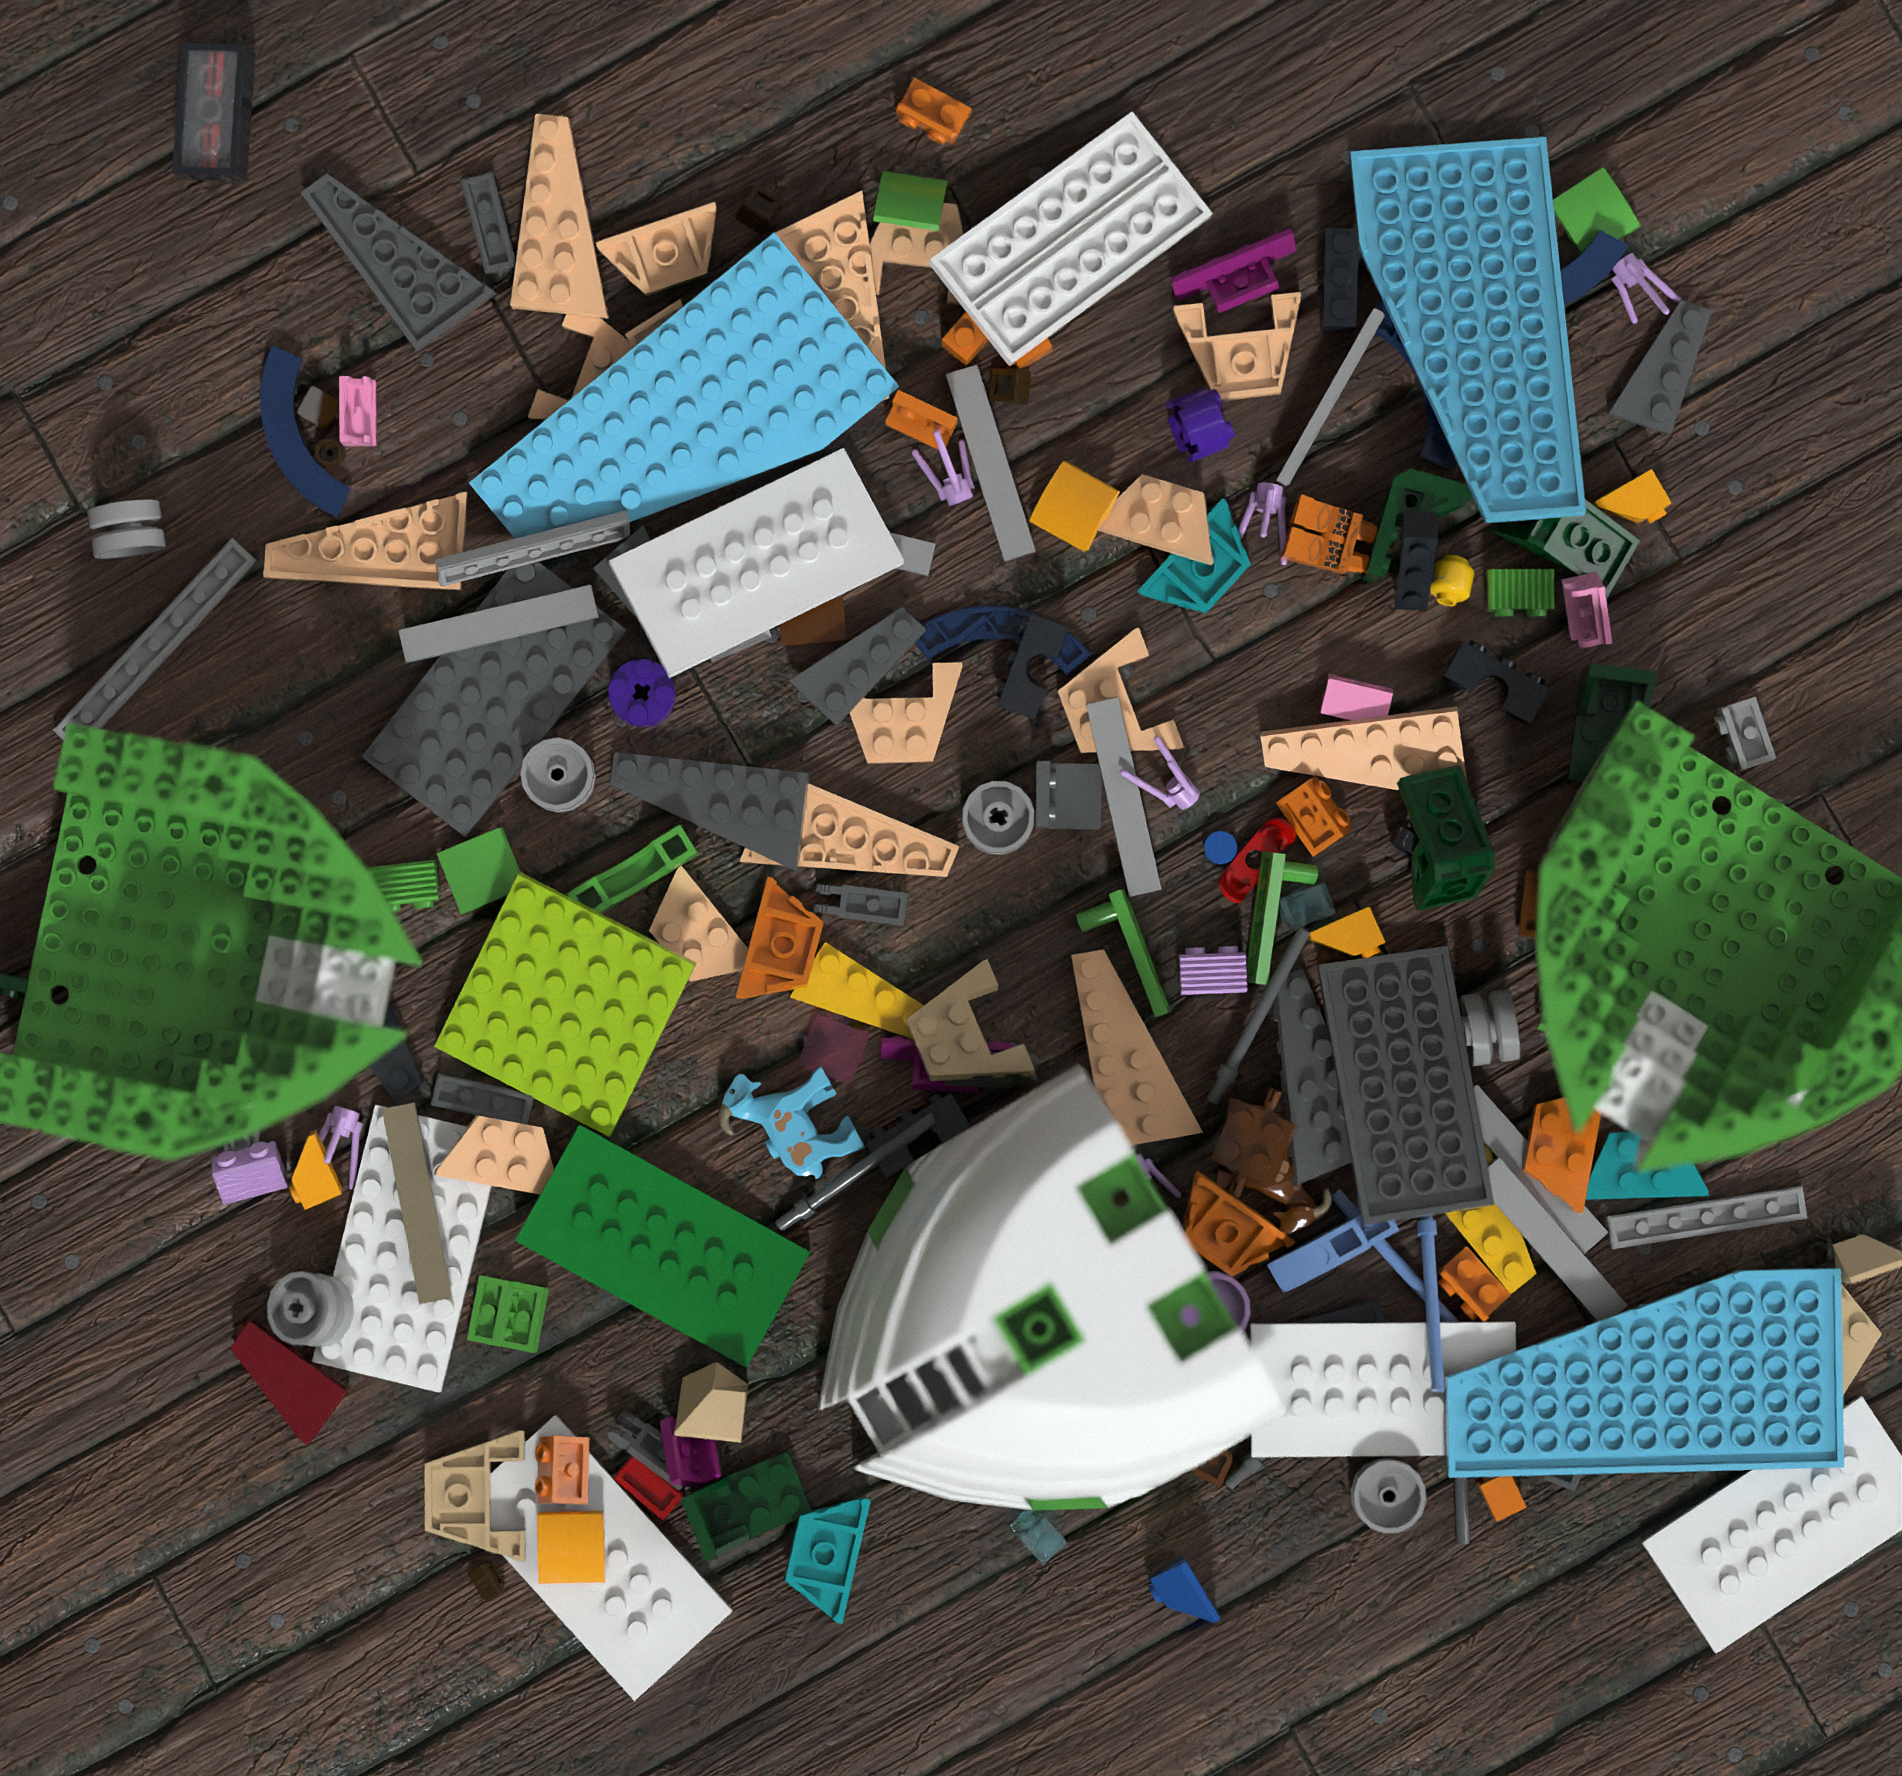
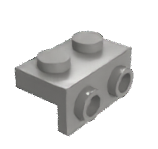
M1756 697L1716 710L1718 716L1714 717L1716 728L1720 735H1725L1729 746L1725 748L1726 758L1731 767H1736L1737 772L1776 759Z

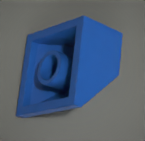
M1183 1555L1149 1576L1152 1584L1147 1587L1157 1604L1164 1601L1167 1608L1212 1622L1220 1619Z

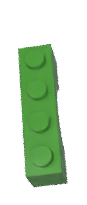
M678 825L652 841L627 860L593 877L567 893V895L603 914L699 854L683 827Z

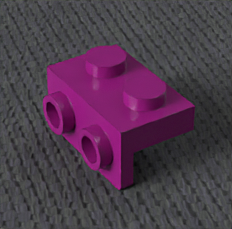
M667 1417L660 1421L667 1472L671 1484L698 1489L720 1478L721 1473L715 1440L675 1436L677 1418Z

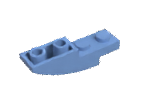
M1359 1213L1333 1229L1321 1233L1273 1260L1267 1266L1281 1291L1285 1293L1366 1251L1372 1245L1399 1231V1228L1395 1221L1362 1226L1361 1214Z

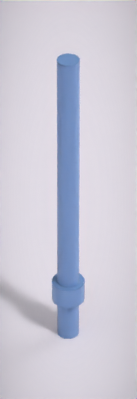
M1340 1189L1332 1194V1201L1347 1216L1345 1218L1346 1221L1360 1213L1359 1207L1356 1208ZM1385 1239L1374 1244L1373 1246L1425 1303L1424 1282ZM1438 1299L1440 1321L1459 1322Z
M1433 1215L1419 1217L1420 1221L1416 1223L1417 1236L1421 1237L1431 1391L1440 1392L1444 1391L1445 1387L1434 1236L1437 1235L1436 1220H1433Z

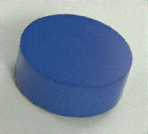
M1224 831L1212 833L1204 843L1205 856L1214 864L1221 865L1230 862L1237 852L1236 840L1231 834Z

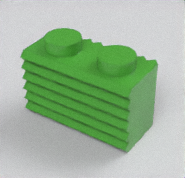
M1489 569L1486 571L1485 609L1486 611H1494V617H1514V611H1527V617L1541 618L1546 617V611L1554 610V569Z
M435 860L368 867V871L372 874L393 912L401 911V905L413 903L414 909L434 907L433 901L441 900L437 861Z

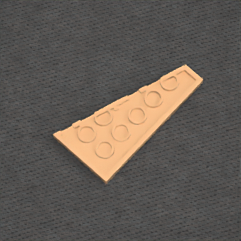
M535 114L510 306L514 309L609 318L568 117Z
M860 191L776 232V235L886 369L863 191Z
M1098 950L1071 955L1094 1088L1115 1119L1129 1145L1203 1133L1105 951Z

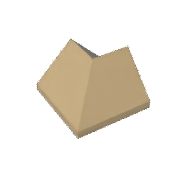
M1857 1233L1854 1238L1832 1245L1836 1268L1841 1269V1282L1852 1284L1902 1267V1251L1864 1234Z
M718 1362L683 1377L675 1436L741 1443L748 1384Z

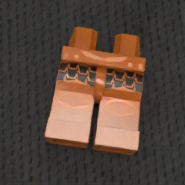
M1301 494L1296 498L1289 523L1291 528L1287 530L1280 558L1342 575L1346 572L1364 573L1369 556L1353 551L1355 543L1358 540L1372 544L1378 526L1362 520L1363 515L1334 507Z

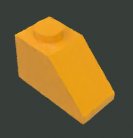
M1651 469L1595 501L1592 505L1610 516L1636 523L1647 519L1651 524L1667 514L1664 508L1668 507L1671 501Z
M1370 906L1311 932L1308 937L1310 941L1352 957L1360 954L1362 958H1368L1381 952L1379 945L1386 943Z
M317 1129L311 1131L291 1179L293 1184L289 1186L296 1204L301 1202L305 1210L341 1195L343 1191L331 1161L329 1164L324 1163L327 1152Z

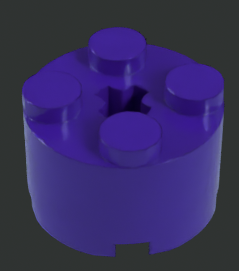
M1206 387L1166 402V410L1172 408L1173 416L1168 418L1172 435L1181 453L1188 451L1190 454L1186 458L1190 463L1227 449L1229 447V440L1235 437L1230 421L1228 419L1224 420L1220 411L1222 400L1216 389L1209 391Z
M647 659L633 660L622 665L614 673L608 687L609 700L613 710L624 722L635 727L644 728L659 725L670 716L676 702V687L673 679L668 677L661 665ZM640 686L643 689L651 688L647 693L650 698L646 701L642 698L637 700L634 698L638 694L636 689Z

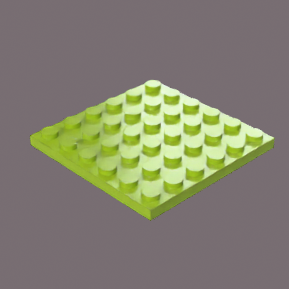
M520 872L434 1047L610 1137L697 963Z

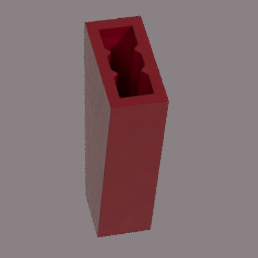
M249 1321L247 1325L242 1322L231 1336V1339L235 1342L230 1349L300 1441L305 1445L310 1444L349 1389L257 1321Z

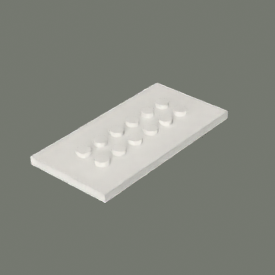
M1131 112L932 257L928 263L1008 366H1010L1209 219L1213 213L1136 115Z
M844 448L609 560V565L669 678L904 564V559Z
M1514 1321L1440 1322L1444 1387L1445 1376L1516 1351V1322ZM1427 1322L1250 1323V1348L1286 1411L1282 1416L1251 1433V1457L1446 1455L1445 1390L1440 1392L1431 1391Z
M1862 1396L1857 1397L1843 1407V1468L1747 1470L1641 1541L1714 1653H1718L1902 1530V1456Z
M555 1415L525 1442V1461H504L491 1473V1530H526V1561H517L507 1556L504 1557L635 1701L733 1612V1609L619 1483L613 1479L590 1451L588 1504L537 1503L534 1486L538 1477L536 1448L539 1444V1438L546 1436L576 1437L563 1421ZM604 1511L605 1583L539 1584L537 1551L538 1512Z

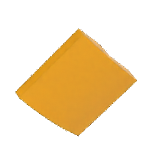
M1063 461L1044 490L1029 521L1085 552L1089 550L1101 522L1108 519L1120 491L1067 461Z
M604 1511L537 1513L539 1584L605 1583Z

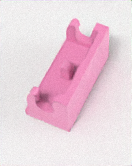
M339 376L340 443L343 446H377L376 380H372L370 377L363 376L362 379H353L350 376Z
M1592 572L1561 580L1571 640H1578V646L1581 648L1604 643L1606 645L1611 644L1612 636L1605 587L1598 573Z
M1328 674L1320 713L1348 720L1387 716L1393 690L1392 688Z

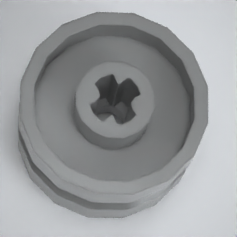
M158 500L121 501L97 506L87 511L89 528L97 532H105L91 540L95 558L132 557L154 553L166 548L164 531L157 527H147L156 524L162 519L160 502Z
M562 738L543 740L533 746L523 759L520 772L522 786L529 798L545 810L558 813L573 811L583 805L592 794L596 781L594 763L587 752L573 741ZM555 769L563 770L564 772L563 778L559 781L553 780L552 772Z
M991 781L980 785L968 796L963 807L962 826L967 839L977 849L991 855H1005L1016 851L1028 840L1034 826V809L1030 798L1020 787L1005 781ZM993 814H1003L1004 822L1001 825L997 822L993 823Z
M1509 989L1490 992L1488 996V1012L1485 1001L1479 993L1461 996V1022L1471 1065L1490 1064L1493 1057V1046L1497 1058L1501 1062L1519 1060V1033L1514 1004Z
M293 1272L281 1278L272 1289L267 1304L268 1320L273 1332L282 1341L294 1345H308L312 1347L331 1346L341 1340L349 1330L354 1315L353 1299L348 1287L338 1278L311 1272Z
M1391 1457L1376 1458L1364 1464L1354 1475L1350 1487L1351 1504L1357 1516L1371 1529L1383 1533H1399L1412 1527L1422 1516L1426 1504L1425 1486L1419 1474L1405 1462ZM1386 1490H1391L1395 1495L1392 1501L1387 1499L1385 1502L1383 1500V1493Z

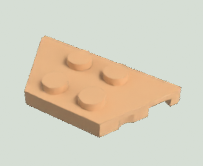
M712 202L595 242L597 249L645 296L707 276L717 211L716 204Z
M1142 474L1116 499L1108 519L1102 521L1098 531L1211 566L1213 563L1204 493Z
M680 866L676 870L649 931L661 945L697 963L689 978L690 982L743 970L748 947L685 869Z
M476 1115L468 1125L463 1136L452 1146V1150L444 1161L436 1167L434 1175L541 1194L554 1171L542 1127Z

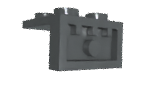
M1036 762L1035 829L1099 830L1101 828L1102 775L1099 764Z

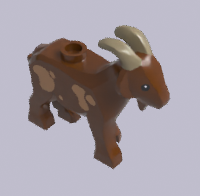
M1229 1098V1105L1227 1114L1225 1116V1123L1230 1114L1235 1099ZM1282 1102L1277 1105L1275 1111L1285 1119ZM1288 1151L1273 1186H1269L1256 1179H1247L1244 1187L1256 1189L1268 1197L1288 1205L1286 1211H1275L1272 1213V1215L1279 1218L1281 1231L1284 1234H1291L1310 1226L1324 1216L1332 1205V1195L1329 1189L1323 1190V1200L1320 1205H1316L1301 1184L1292 1186L1293 1163L1292 1157L1288 1155ZM1218 1163L1216 1184L1227 1190L1235 1174L1226 1166Z

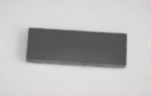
M493 172L461 179L485 275L514 269L516 259Z
M438 1073L431 1105L472 1115L529 1124L534 1098L521 1091Z

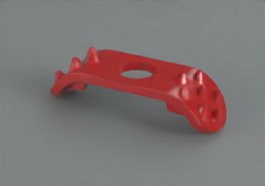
M1271 818L1257 830L1218 878V887L1228 900L1234 903H1241L1258 881L1260 867L1251 869L1247 866L1245 858L1248 852L1259 850L1261 853L1262 851L1282 853L1296 839L1294 827L1284 819Z

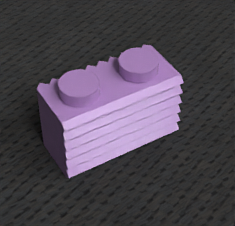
M1238 946L1218 947V953L1205 954V948H1185L1186 955L1178 956L1180 995L1247 992L1246 952L1238 953Z
M275 1141L270 1143L257 1142L244 1150L240 1149L238 1152L225 1151L212 1158V1175L223 1205L288 1188L287 1172Z

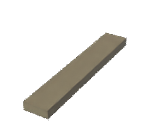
M416 1103L382 1109L419 1304L452 1298Z

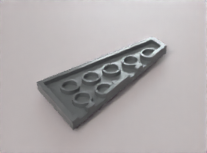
M325 174L300 192L417 352L496 295L495 291L479 282L468 272L452 263L441 253L391 220L387 215L364 201L330 175Z
M614 752L610 785L798 872L809 773Z
M1303 968L1288 974L1273 1002L1274 1020L1278 1022L1280 1039L1277 1042L1278 1054H1281L1283 1071L1280 1072L1284 1117L1286 1120L1298 1124L1288 1148V1155L1292 1157L1294 1172L1291 1175L1292 1186L1351 1163L1329 1033Z

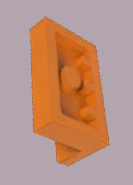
M914 78L901 103H898L895 110L896 115L900 116L898 121L911 129H916L918 126L928 131L927 136L933 141L942 145L945 142L953 145L972 108Z
M898 390L892 401L893 407L885 424L937 450L939 449L933 432L938 430L946 447L957 425L958 418Z
M1316 776L1276 802L1313 857L1352 831L1349 816L1342 808L1337 807L1331 798L1332 793L1327 784L1322 780L1319 781Z
M1464 1246L1437 1271V1274L1441 1277L1438 1284L1450 1297L1454 1293L1457 1294L1464 1302L1460 1308L1472 1321L1478 1318L1480 1321L1485 1322L1488 1316L1511 1296L1467 1246Z
M546 1436L539 1438V1444L536 1448L538 1477L534 1486L538 1504H588L590 1438L570 1436Z

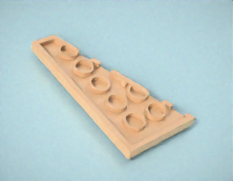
M468 492L363 518L352 523L336 525L310 534H302L268 543L265 546L263 577L461 591L462 582L440 586L435 559L464 552Z
M1457 707L1263 731L1260 735L1265 767L1399 790L1397 782L1401 777L1460 765L1467 782Z
M808 784L799 867L936 877L948 876L960 846ZM747 848L744 849L739 861L744 863L782 865Z

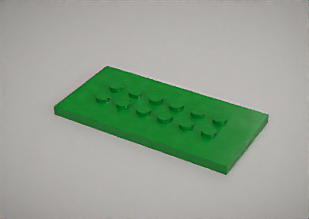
M580 1124L515 1240L746 1368L810 1254V1251Z

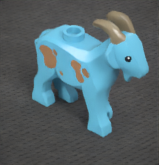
M821 1066L812 1072L809 1080L793 1090L753 1098L752 1092L762 1084L761 1081L751 1082L744 1074H738L734 1077L724 1095L718 1116L722 1130L728 1135H734L735 1132L729 1124L730 1116L761 1124L770 1138L765 1141V1144L773 1159L780 1156L784 1165L798 1176L814 1175L815 1179H818L822 1175L823 1166L821 1161L824 1159L842 1157L865 1148L849 1116L842 1119L838 1130L831 1135H819L807 1112L812 1107L837 1095Z

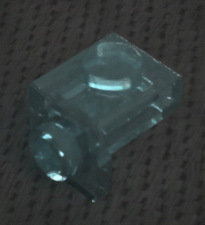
M1325 883L1280 899L1281 917L1291 930L1336 914Z
M1040 1510L1023 1511L1010 1525L1019 1539L1042 1565L1068 1544Z

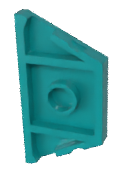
M1223 498L1207 515L1211 553L1213 555L1212 566L1171 554L1137 593L1144 597L1206 614L1250 567L1251 564L1241 543L1237 527L1229 512L1228 504Z
M1632 1132L1608 1133L1603 1143L1600 1155L1591 1170L1585 1200L1709 1196V1191L1694 1163L1641 1172L1637 1171L1634 1165L1636 1164V1153L1639 1149L1640 1137Z
M867 1497L798 1514L784 1574V1580L839 1624L843 1623L871 1499Z

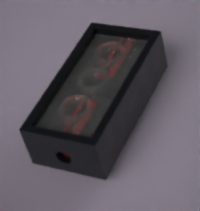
M181 43L172 173L183 180L247 182L256 53L246 45Z

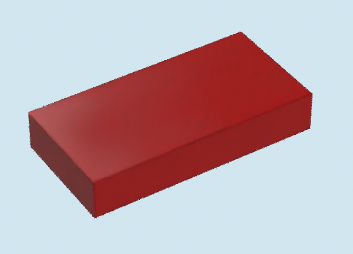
M633 1456L627 1460L613 1477L616 1482L663 1521L684 1494Z

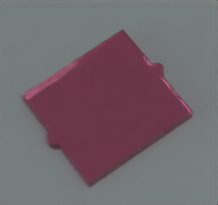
M816 1014L808 1036L803 1038L805 1045L797 1065L813 1071L821 1066L826 1076L851 1085L859 1063L864 1061L862 1054L870 1034Z

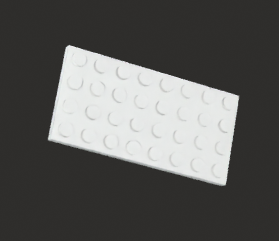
M375 1105L333 1277L340 1279L348 1287L353 1299L354 1315L350 1328L343 1338L331 1346L316 1347L312 1362L441 1393L492 1186L434 1175L436 1167L444 1161L455 1142L463 1136L467 1126L418 1115L453 1296L448 1299L419 1304L382 1109L388 1107Z

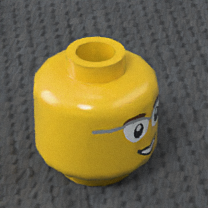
M1446 555L1443 559L1434 563L1430 593L1437 598L1438 603L1445 606H1455L1457 602H1463L1469 598L1474 580V570L1469 565L1468 560L1456 555Z

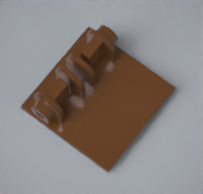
M843 594L780 624L782 646L847 640Z

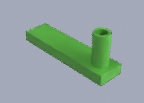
M1262 851L1246 963L1247 982L1268 985L1282 880L1314 885L1318 877L1317 865L1285 861L1286 854Z
M1125 889L1110 893L1111 901L1077 913L1076 917L1082 932L1117 919L1119 920L1155 1018L1171 1012Z

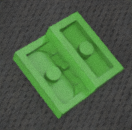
M1604 167L1553 200L1554 215L1566 230L1567 238L1579 254L1589 245L1599 229L1621 240L1640 227L1636 216Z
M883 171L873 221L938 231L947 181Z
M502 827L437 853L460 914H466L491 902L507 897L517 875L520 873Z
M479 1275L467 1340L537 1353L549 1288Z

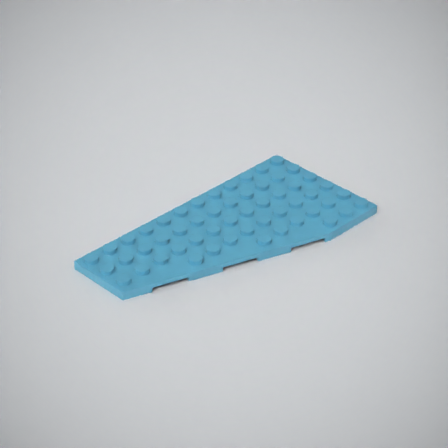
M1546 137L1351 151L1350 165L1360 253L1485 523L1585 516L1586 506Z
M773 232L478 474L469 484L515 539L624 510L627 512L629 522L824 449L895 391L899 385L776 233Z
M1841 1269L1738 1270L1445 1376L1447 1477L1843 1468Z

